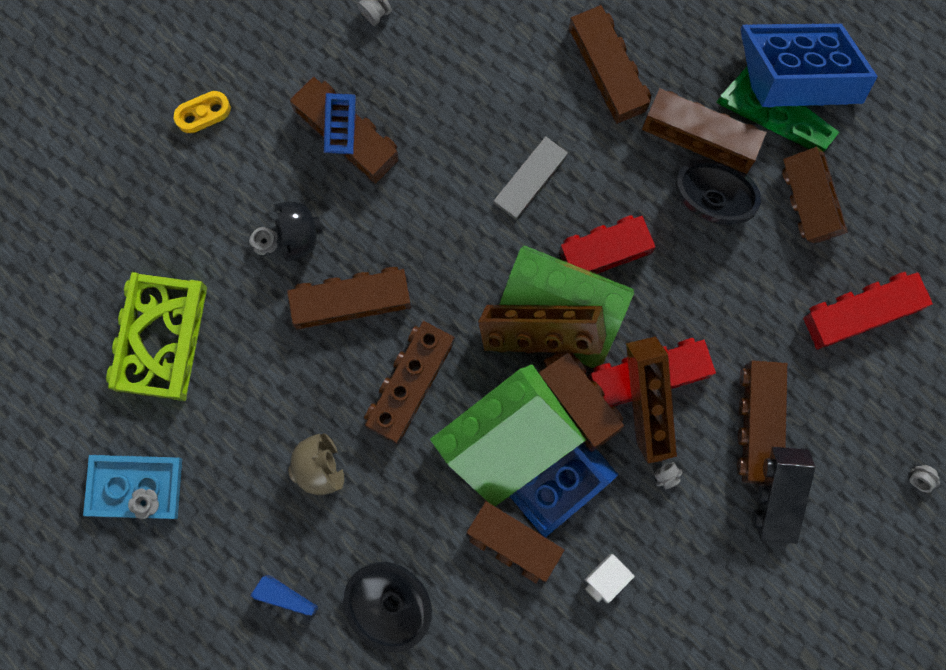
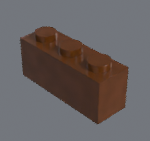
M814 147L783 159L786 168L782 169L786 184H791L793 195L790 196V201L794 211H798L801 222H798V228L802 238H806L807 241L814 244L848 233L824 152L818 147Z
M566 353L539 372V374L587 439L583 443L592 453L620 433L624 427L622 423L623 417L615 406L610 407L604 400L605 394L602 388L595 381L591 383L584 374L586 369L582 362L576 357L573 359L569 353Z
M485 501L467 531V534L471 536L469 540L471 544L483 551L488 546L497 552L495 559L508 567H511L513 563L524 569L521 575L536 584L539 579L544 582L548 580L565 549Z

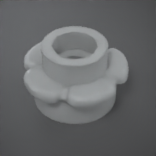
M260 227L254 230L250 236L249 243L254 248L255 253L265 255L267 252L272 253L276 250L278 236L274 230ZM263 239L267 240L265 244L261 242Z
M674 462L665 464L653 473L657 480L656 486H664L665 489L674 487L681 481L679 477L683 473L682 469L679 470Z
M922 465L916 466L911 470L910 483L920 491L929 493L940 485L938 473L934 468ZM917 479H920L925 483L919 484Z
M137 489L132 493V499L128 502L130 512L135 513V517L139 519H146L150 515L155 514L159 507L158 496L151 489ZM143 500L146 501V505H145V506H142V505H141V502H142Z

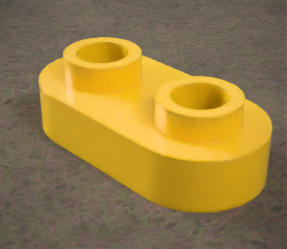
M211 91L179 105L174 112V121L181 131L195 133L226 119L230 114L231 106L223 93ZM214 105H221L219 111L213 112L211 110ZM188 116L195 117L192 123L185 122Z

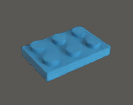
M89 455L83 516L137 518L135 513L130 512L128 502L132 499L134 491L143 488L145 490H153L157 494L159 501L157 512L148 518L178 519L182 458ZM143 500V501L141 502V505H142V506H145V505H146V501Z

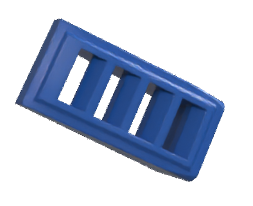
M326 93L324 153L353 154L356 95ZM333 105L349 106V111L333 110ZM332 116L348 117V122H333ZM348 128V134L331 133V129ZM331 139L348 140L347 145H331Z
M270 575L261 578L250 596L255 600L305 615H314L318 610L317 605Z

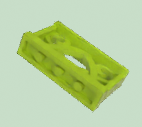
M131 273L130 280H127L124 286L125 306L121 308L118 316V324L120 325L119 336L115 337L112 345V352L115 355L113 365L109 366L107 370L106 381L109 383L108 388L116 392L186 401L207 287L202 281H187ZM147 288H157L162 295V303L158 304L155 297L150 295V302L142 304L141 294ZM167 289L188 291L187 297L169 300ZM138 311L141 312V313H143V314L137 319ZM170 312H173L174 319L177 315H182L181 324H172ZM163 316L167 328L172 333L178 335L179 339L178 343H171L160 349L153 359L146 350L140 334L149 324ZM131 346L135 352L133 355H129ZM172 352L175 354L173 363H168L165 358L163 366L160 365L161 360L167 353ZM130 364L137 366L134 375L141 374L146 367L149 369L143 380L137 383L128 381L126 370ZM155 374L170 382L169 389L149 387L148 385Z

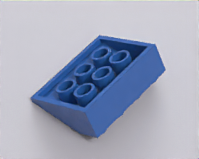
M758 24L741 26L740 30L751 88L762 107L864 104L878 77L842 24Z
M582 443L509 497L541 535L546 538L610 484L619 474L597 449L591 453L585 444Z

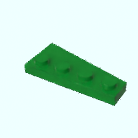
M748 67L741 72L716 102L807 149L818 147L824 152L840 133L806 106L762 107L751 88Z

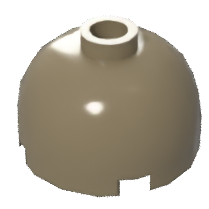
M315 434L299 442L291 456L288 468L289 476L294 483H297L302 490L309 494L319 496L330 494L342 489L344 485L343 469L339 472L336 471V463L332 453H338L337 448L327 434Z

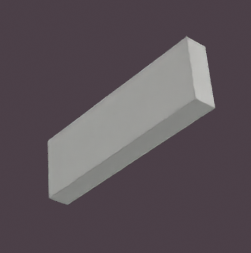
M545 136L493 203L517 220L565 160L568 152Z

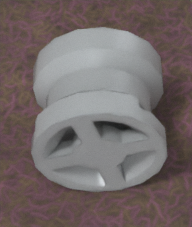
M361 0L357 3L361 14L373 26L380 22V18L383 15H389L392 12L391 5L387 0Z

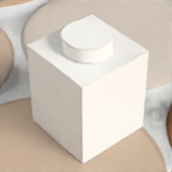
M609 554L584 579L588 584L585 590L597 602L603 599L609 603L635 576L613 554Z

